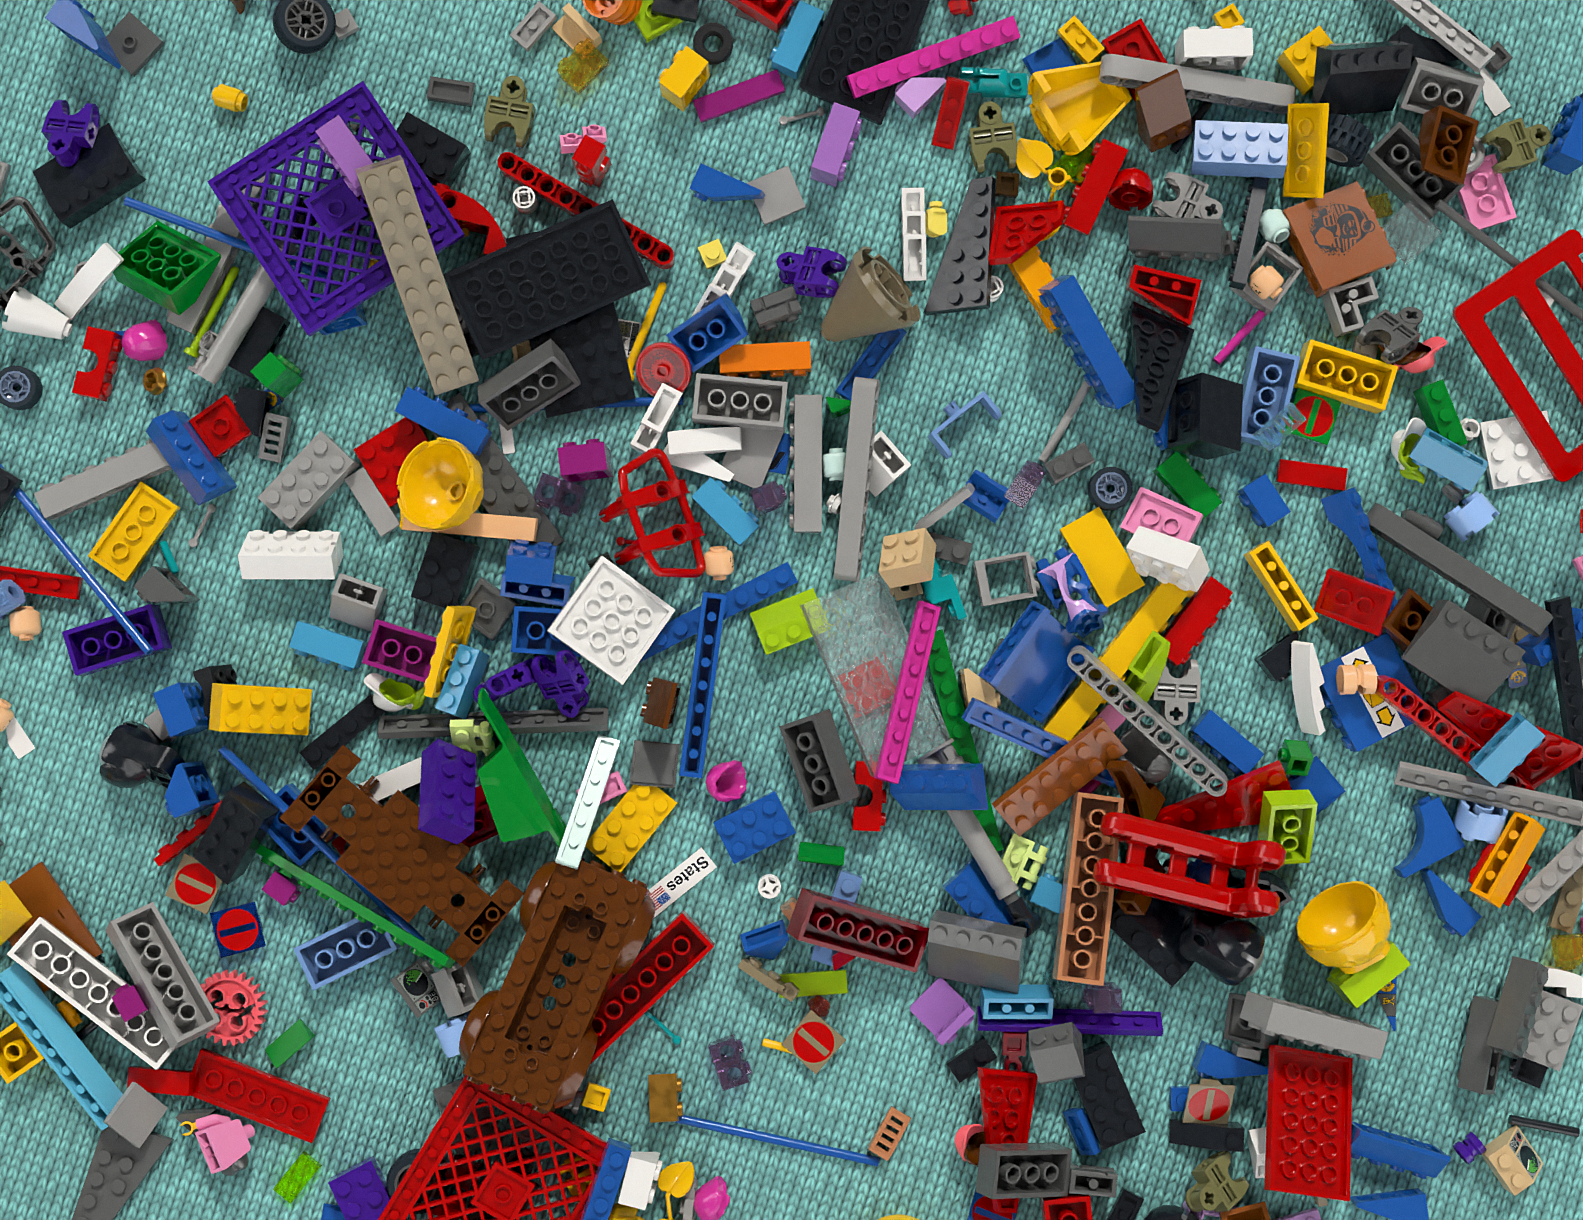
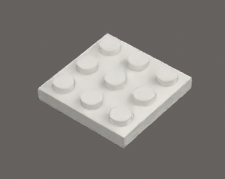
M1541 411L1549 423L1547 411ZM1515 416L1479 423V437L1484 460L1488 461L1486 472L1490 490L1554 479Z

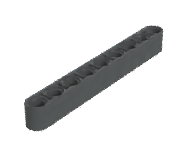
M1374 503L1366 514L1369 518L1370 530L1531 635L1540 637L1552 621L1553 616L1548 611L1381 504Z

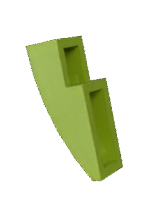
M1154 630L1129 665L1128 669L1132 673L1125 682L1146 703L1160 680L1170 648V642Z

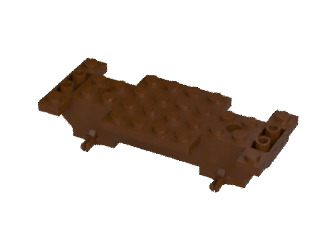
M343 744L282 814L280 819L299 833L313 815L319 818L328 826L320 837L323 839L330 832L324 841L328 842L336 832L350 844L347 850L335 862L346 873L408 923L425 905L435 913V916L427 923L430 927L432 926L435 930L444 920L460 933L445 950V953L464 967L524 893L508 879H505L491 895L478 881L479 876L486 870L484 866L478 863L471 873L463 871L457 866L471 850L463 842L455 844L418 830L419 806L401 791L397 790L383 806L371 793V790L380 782L377 778L370 785L375 779L372 775L364 785H361L348 777L362 759ZM350 804L354 806L356 812L352 817H346L342 814V807L344 805ZM461 894L464 897L463 904L459 906L453 905L451 903L452 896Z

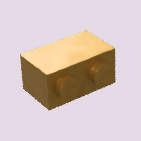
M677 1073L648 1075L650 1123L679 1121V1116H683V1102L678 1101V1092H682V1078H678Z

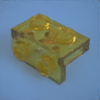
M589 38L584 42L580 41L573 49L574 52L568 58H563L559 62L557 69L559 77L578 95L610 63L593 46Z

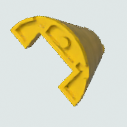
M1101 61L1037 71L1030 77L1028 95L1032 96V103L1029 104L1034 122L1045 140L1055 150L1059 151L1062 149L1065 151V155H1076L1082 152L1132 99L1126 87L1104 84L1099 81Z

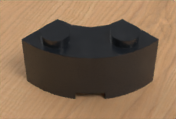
M1244 870L1230 872L1227 882L1228 888H1244L1246 872ZM1267 871L1259 873L1258 887L1261 890L1276 891L1280 897L1279 907L1293 900L1288 886L1279 877Z

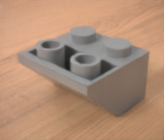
M339 573L332 592L330 617L372 632L375 620L379 618L389 589Z
M471 958L464 967L456 962L451 969L446 967L431 974L448 1018L473 1009L480 998L485 995Z

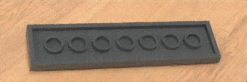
M461 393L447 401V408L453 411L458 408L468 414L467 418L475 422L476 418L479 419ZM432 432L436 438H443L442 436ZM490 436L480 456L473 454L475 459L479 461L483 471L484 494L481 503L488 513L492 515L537 518L536 542L529 541V543L549 542L552 546L558 547L565 542Z

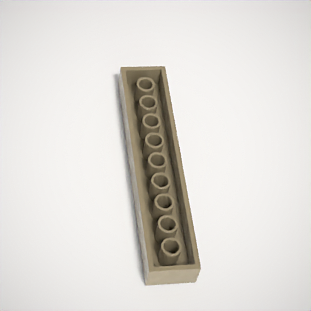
M401 155L355 169L435 395L479 381Z

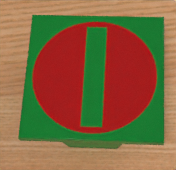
M1297 388L1284 431L1328 445L1341 402Z

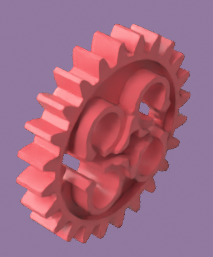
M228 970L222 971L221 974L217 972L212 975L213 978H206L205 983L200 985L210 1003L219 998L217 990L223 994V1000L215 1003V1006L219 1008H213L215 1013L220 1015L221 1022L218 1023L214 1030L207 1033L206 1038L215 1036L214 1043L222 1039L223 1046L229 1044L230 1041L232 1046H235L239 1041L241 1043L246 1042L247 1037L251 1039L255 1036V1032L262 1029L259 1024L264 1023L266 1019L261 1015L268 1012L262 1006L268 1003V1001L261 1000V996L265 994V991L258 992L257 989L261 984L253 985L254 977L245 979L246 972L241 973L239 976L237 970L231 971L230 974ZM239 993L245 996V1002L240 1000ZM255 1003L251 1012L241 1017L243 1025H240L237 1021V1016L245 1012V1009L241 1007L246 1008Z

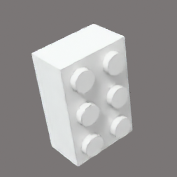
M1242 25L1233 26L1231 29H1222L1221 26H1212L1208 29H1200L1196 26L1188 27L1182 31L1174 45L1175 65L1207 71L1243 70L1253 56L1252 28H1245Z
M1138 526L1126 547L1138 574L1145 577L1148 575L1152 576L1164 584L1169 582L1184 591L1191 590L1197 592L1210 571L1201 546L1142 526Z

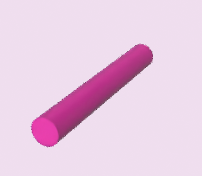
M1258 310L1213 358V361L1220 365L1266 316L1265 313Z

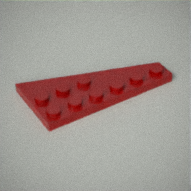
M1457 691L1437 703L1438 709L1481 747L1513 716ZM1536 726L1545 735L1542 743L1537 748L1532 749L1524 762L1516 766L1512 772L1535 789L1582 759L1583 746Z
M1277 760L1229 780L1227 791L1222 796H1212L1205 790L1160 809L1155 821L1195 832L1256 825L1260 823L1263 791L1292 789L1282 764Z
M977 1067L985 1143H1028L1038 1078L1037 1074L1028 1071ZM1019 1198L992 1199V1208L996 1212L1017 1213Z

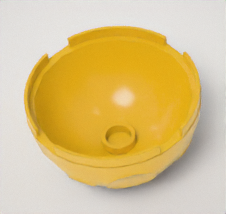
M437 437V440L420 443L408 454L400 468L396 484L400 486V499L398 498L397 502L404 517L414 525L432 530H444L463 524L478 509L484 494L483 471L479 461L475 459L473 454L463 444Z

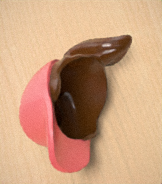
M1439 336L1429 338L1423 343L1418 342L1415 350L1402 359L1390 364L1398 366L1397 371L1404 369L1412 374L1423 373L1434 366L1435 353L1448 342ZM1378 345L1379 349L1383 353V351L1385 350L1384 346Z
M980 1124L965 1125L958 1129L955 1134V1147L964 1161L978 1167L980 1144H986L984 1127Z

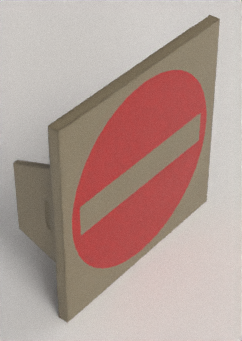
M184 853L165 896L204 914H208L223 881L193 858V856Z
M811 1009L781 1044L812 1072L817 1074L846 1039Z
M1201 1079L1200 1084H1189L1182 1122L1228 1124L1235 1085H1222L1217 1079Z

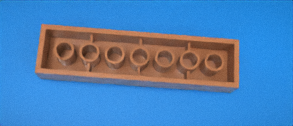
M1081 792L1073 794L1053 979L1104 986L1114 888L1098 884L1093 877L1094 864L1101 858H1108L1109 861L1117 862L1119 839L1108 836L1104 837L1100 830L1102 817L1108 812L1123 813L1124 798Z

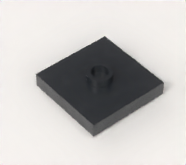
M653 0L651 14L695 23L699 0Z

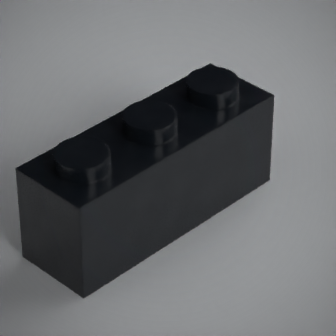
M262 307L228 366L259 382L250 371L269 352L274 354L291 322Z

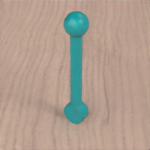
M650 1010L644 1013L672 1038L674 1044L678 1045L681 1043V1037L675 1036Z

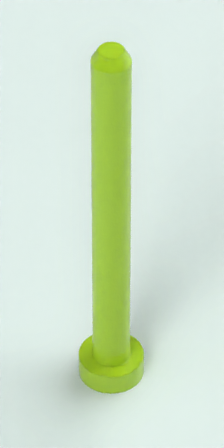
M235 266L230 268L190 347H185L184 353L196 359L198 358L200 340L209 331L239 273V268Z

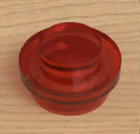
M816 995L808 1001L809 1010L812 1009L818 1016L826 1017L828 1015L830 1004L826 999Z

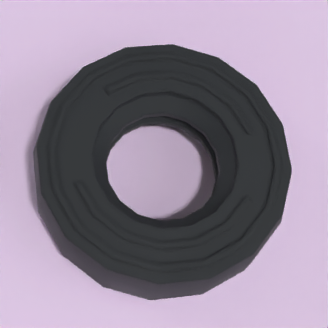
M707 23L696 31L693 38L694 52L707 60L710 65L720 64L731 55L733 38L730 31L723 25ZM717 36L720 38L722 45L718 51L711 52L705 48L704 42L708 37Z

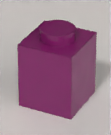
M276 870L261 890L285 906L290 902L294 903L302 893L299 891L302 885L298 884L295 878H289L280 873L279 870Z
M127 983L116 989V995L111 997L125 1022L149 1010L136 985L129 987Z

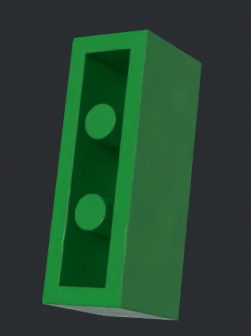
M269 352L250 371L266 388L283 398H286L304 380L299 375L301 370L292 361L290 362L281 354L276 356L272 352Z
M1443 379L1413 391L1427 428L1459 446L1468 443Z
M1176 451L1156 467L1153 473L1183 506L1203 514V520L1222 503L1219 499L1221 495L1214 487H1209L1204 482L1206 479L1199 470H1194L1189 465L1190 460L1184 453Z

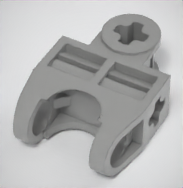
M1168 172L1164 178V181L1171 185V188L1175 191L1176 200L1165 202L1154 200L1151 205V209L1160 217L1181 218L1186 208L1187 210L1183 218L1219 219L1223 213L1221 203L1205 195L1209 184L1176 172ZM1207 210L1212 211L1211 217L1207 216Z
M1188 660L1187 670H1184L1180 678L1171 676L1165 664L1160 680L1150 697V700L1161 701L1160 715L1172 726L1181 725L1186 721L1188 717V703H1200L1201 679L1197 660ZM1158 689H1160V690H1171V692L1158 691ZM1179 691H1190L1192 693H1182ZM1170 711L1178 712V717L1170 716Z

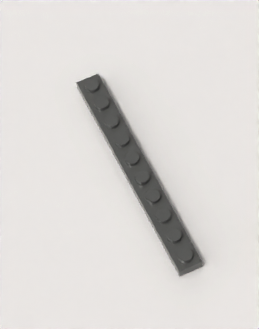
M608 708L579 709V713L572 718L563 715L559 709L499 712L512 734L608 731L609 727ZM483 712L468 713L466 720L474 719L475 726L480 725L483 721L489 723ZM447 713L380 716L377 734L379 739L451 736L450 720L464 719Z

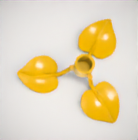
M1024 138L1018 140L1016 158L1018 170L1023 176L1030 179L1037 178L1041 172L1049 175L1048 185L1052 189L1048 202L1053 201L1056 190L1062 189L1066 181L1081 186L1084 180L1081 174L1086 163L1077 169L1076 177L1078 181H1076L1070 175H1067L1063 168L1056 167L1052 170H1046L1053 162L1052 149L1046 143ZM1061 225L1052 233H1050L1047 237H1045L1042 241L1052 237L1059 230Z
M686 1161L671 1164L660 1173L658 1187L662 1192H667L665 1199L668 1214L667 1219L660 1220H674L670 1196L681 1198L690 1190L695 1175L692 1162ZM616 1203L612 1207L608 1220L644 1219L636 1216L638 1208Z

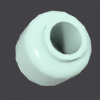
M1268 209L1261 214L1258 228L1263 238L1270 243H1281L1288 238L1291 228L1282 210Z
M843 448L829 449V453L822 456V474L824 477L829 478V481L844 480L846 453L843 452Z

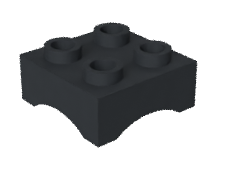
M232 664L209 666L193 671L195 680L203 690V710L205 716H210L212 683L237 684V675L232 668Z

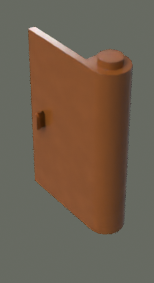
M39 862L9 884L10 888L32 915V918L8 939L12 947L39 917H43L95 958L103 953V950L43 862ZM31 974L43 993L51 989Z

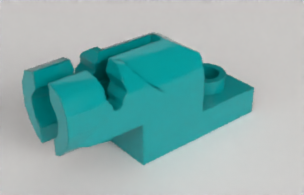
M961 67L960 79L970 81L967 93H981V97L987 98L1027 97V73H1007V69Z
M935 559L932 580L920 582L926 600L933 605L949 600L950 604L947 607L950 616L955 617L956 621L966 618L967 615L953 575L950 574L942 577L943 571Z

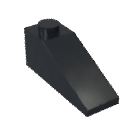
M1169 1119V1143L1218 1151L1244 1152L1245 1128L1238 1122H1228V1124L1183 1123L1182 1119Z

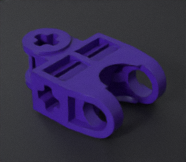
M58 99L51 106L41 132L48 140V151L55 156L59 165L70 167L78 161L82 147L93 148L100 121L99 109L96 104L86 103L84 108L82 107L74 115H69L70 107L66 100Z
M806 246L803 255L785 252L779 255L776 261L777 267L780 269L779 278L783 283L794 284L795 293L798 295L816 298L835 296L839 285L836 281L829 279L828 275L843 272L847 266V260L843 255L828 249Z
M562 650L556 654V665L545 655L535 656L532 660L531 668L535 681L545 700L554 698L563 715L570 718L575 717L579 713V709L586 706L589 702V695L584 688L590 681L582 665L569 650ZM564 655H565V657H566V659H567V664L564 663V660H563V656H564ZM539 661L542 663L543 671L539 667Z
M533 658L503 670L475 687L473 690L474 700L478 703V692L481 688L487 691L490 699L494 702L520 688H525L535 683L531 668Z

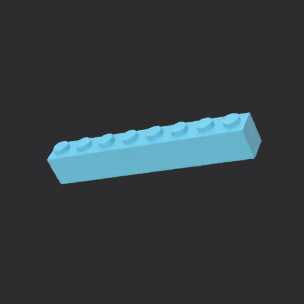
M16 962L0 973V1003L101 1131L108 1127L103 1121L123 1095L26 970Z

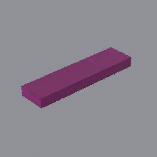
M776 69L694 99L693 103L700 122L703 123L785 93V88Z

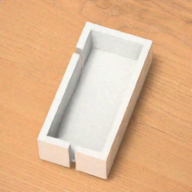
M262 530L249 531L238 554L242 579H335L339 569L338 566H340L343 558V548L340 532H332L330 530L321 532H309L307 530L286 532L285 530H278L273 532V534L263 532Z

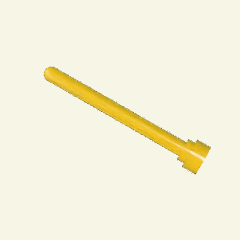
M665 282L658 284L627 359L632 382L635 378L633 368L667 289Z

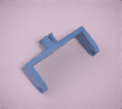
M984 391L961 409L955 401H952L943 409L950 418L927 437L944 458L948 459L952 456V453L938 434L979 401L994 419L997 420L1002 416L1000 410Z

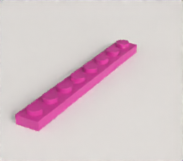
M1013 15L850 74L846 78L855 99L1021 38Z
M921 600L917 601L874 775V778L892 784L899 783L941 607Z

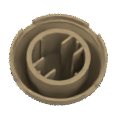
M864 246L854 253L821 324V334L827 341L839 342L907 328L920 320L918 305L916 304L912 307L909 301L913 294L907 284L880 254L875 257L870 255L869 252L872 249Z

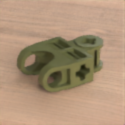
M512 75L505 78L502 83L500 97L488 95L484 115L486 141L493 142L495 134L498 135L502 128L511 127L515 130L514 134H517L516 147L523 148L526 145L532 130L536 109L532 103L526 102L528 92L520 77ZM515 86H517L519 90H515L514 93H512L510 90H514Z
M992 101L985 102L981 105L977 114L978 127L969 128L967 133L974 167L977 173L985 172L984 160H986V156L990 153H998L1007 162L1008 169L1015 168L1017 158L1014 122L1003 124L1000 106ZM986 112H989L990 116H993L992 119H989L988 116H985Z
M1522 118L1502 124L1480 139L1482 144L1493 145L1499 150L1500 160L1492 166L1494 174H1500L1524 168L1537 161L1538 158L1535 151L1537 148L1547 145L1551 135L1545 125L1536 124L1525 128Z
M1220 1151L1209 1156L1191 1172L1197 1181L1187 1191L1185 1196L1186 1204L1191 1211L1200 1212L1203 1209L1206 1211L1214 1210L1215 1212L1229 1211L1249 1188L1247 1179L1240 1177L1233 1181L1229 1176L1228 1167L1232 1158L1229 1151Z

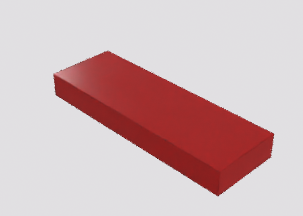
M947 77L931 145L953 150L970 81Z
M1279 459L1275 482L1345 491L1348 468Z
M130 1066L128 1067L127 1088L132 1082H135L150 1093L190 1096L193 1095L194 1071L164 1068L156 1070L153 1067Z

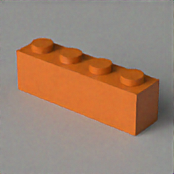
M810 341L733 345L719 355L720 375L731 377L748 375V378L751 379L761 378V374H770V377L774 378L784 377V373H793V376H806L807 372H811Z

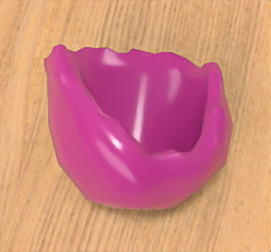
M156 319L131 326L124 332L122 338V347L125 354L137 361L158 360L164 356L168 344L166 342V334Z
M737 760L723 762L713 766L707 773L705 781L707 791L717 801L729 802L738 800L746 792L747 780L745 779L746 773L742 762Z
M714 1177L696 1191L693 1205L700 1220H718L725 1213V1209L730 1202V1196L727 1195L726 1182L723 1180V1177Z

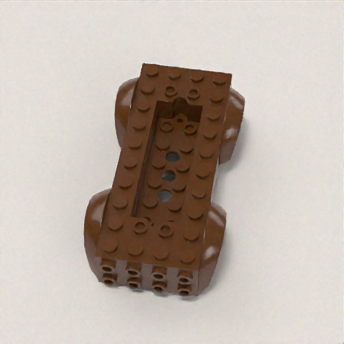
M581 858L578 870L557 864L554 860L543 864L532 877L520 907V924L526 933L501 989L489 991L475 1004L465 1022L459 1041V1053L466 1065L462 1073L468 1075L466 1080L477 1085L486 1083L490 1085L488 1090L500 1095L505 1094V1092L511 1094V1100L522 1105L526 1104V1102L533 1104L531 1109L542 1114H547L548 1111L552 1112L556 1108L569 1105L576 1095L589 1068L598 1041V1035L591 1027L613 976L626 973L634 963L648 934L656 909L650 897L651 893L645 883L637 879H633L630 882L626 880L625 874L613 869L609 873L605 871L604 865L591 860L590 864L586 863L584 858ZM566 953H573L575 955L576 962L573 966L567 967L563 964L562 959ZM557 975H563L566 978V984L563 988H556L553 984L554 978ZM548 996L556 999V1007L553 1010H546L543 1007V1001Z

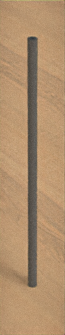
M1440 199L1436 202L1435 208L1512 268L1521 262ZM1541 277L1536 279L1535 284L1539 289L1583 322V310Z

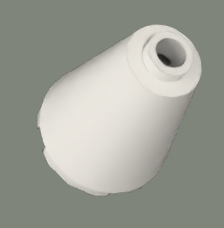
M18 287L19 293L13 292L4 312L8 319L7 322L2 321L3 329L60 340L65 336L69 337L73 325L70 324V318L25 288Z

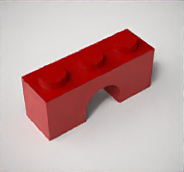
M586 134L571 159L577 175L580 177V181L589 187L595 185L599 188L612 164L610 158L605 156L607 154L606 146Z
M88 326L83 349L95 353L98 363L96 368L90 372L77 370L72 393L107 402V398L112 393V377L118 368L116 360L118 353L122 350V336L112 331Z
M855 760V783L868 786L871 789L872 797L870 802L864 806H853V830L881 832V826H885L886 813L881 812L882 803H886L887 790L882 789L883 780L874 778L878 761Z

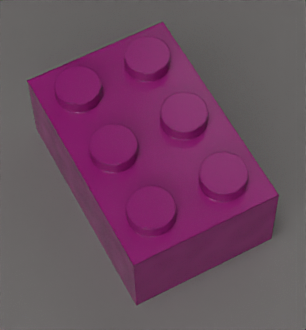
M600 439L586 440V444L577 445L576 442L563 443V447L557 448L560 473L568 483L613 477L610 450L604 442H600Z
M376 619L362 663L425 683L431 669V658L435 654L437 637Z

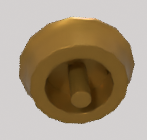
M159 367L149 369L143 377L144 388L152 395L161 394L165 387H167V377L163 369Z

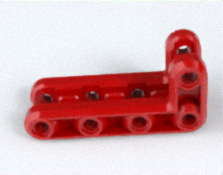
M1108 812L1102 817L1100 830L1104 837L1116 838L1120 842L1128 843L1129 845L1126 863L1101 858L1094 864L1093 877L1098 884L1235 918L1273 916L1279 911L1280 897L1277 892L1261 890L1258 887V881L1261 871L1276 870L1285 864L1286 850L1282 844L1267 840L1243 843L1234 842L1119 812ZM1147 847L1171 854L1167 874L1155 872L1152 868L1144 867ZM1188 858L1199 859L1203 863L1212 865L1209 884L1199 883L1195 879L1185 877ZM1230 868L1246 872L1244 888L1235 889L1227 887Z

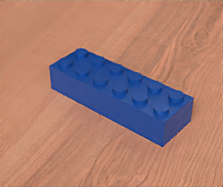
M1061 275L1038 289L1041 294L1039 296L1041 303L1045 308L1048 307L1052 313L1050 316L1051 321L1055 327L1061 329L1063 333L1061 338L1068 348L1071 347L1074 355H1072L1073 360L1078 367L1083 368L1085 372L1083 377L1090 387L1093 386L1096 392L1094 396L1099 405L1118 410L1134 400V382L1075 276Z

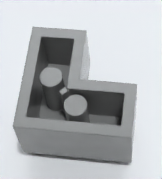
M1372 276L1329 289L1325 295L1321 296L1334 337H1340L1364 327L1358 307L1372 303L1379 298Z

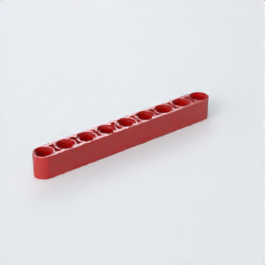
M504 152L498 157V166L505 177L520 186L531 188L537 196L571 216L580 214L584 207L593 208L599 205L511 152ZM508 161L515 162L511 169H505L504 164ZM526 173H534V177L531 180H523ZM552 184L553 189L550 192H543L544 185ZM566 195L573 197L572 201L568 204L562 203V198ZM622 218L626 229L631 231L630 238L638 256L663 270L669 269L674 265L675 256L670 246ZM648 241L651 243V246L647 250H641L639 248L640 243ZM666 252L670 254V259L666 262L658 259L661 253Z
M1386 675L1377 676L1375 694L1478 776L1486 780L1468 763L1471 760L1469 758L1471 752L1474 751L1475 756L1482 749L1481 746L1401 682ZM1389 682V688L1384 692V685ZM1406 696L1405 704L1401 705V699ZM1423 709V716L1419 719L1418 714ZM1440 723V729L1436 732L1435 728ZM1457 737V743L1453 746V740ZM1512 771L1509 773L1506 785L1535 791Z

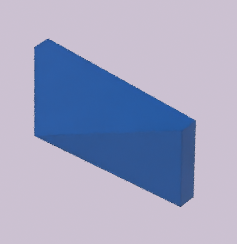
M783 919L740 934L745 954L774 960L789 941Z

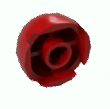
M1131 167L1120 170L1108 192L1109 203L1115 208L1124 211H1130V207H1138V210L1148 207L1153 200V182L1147 173L1137 168Z

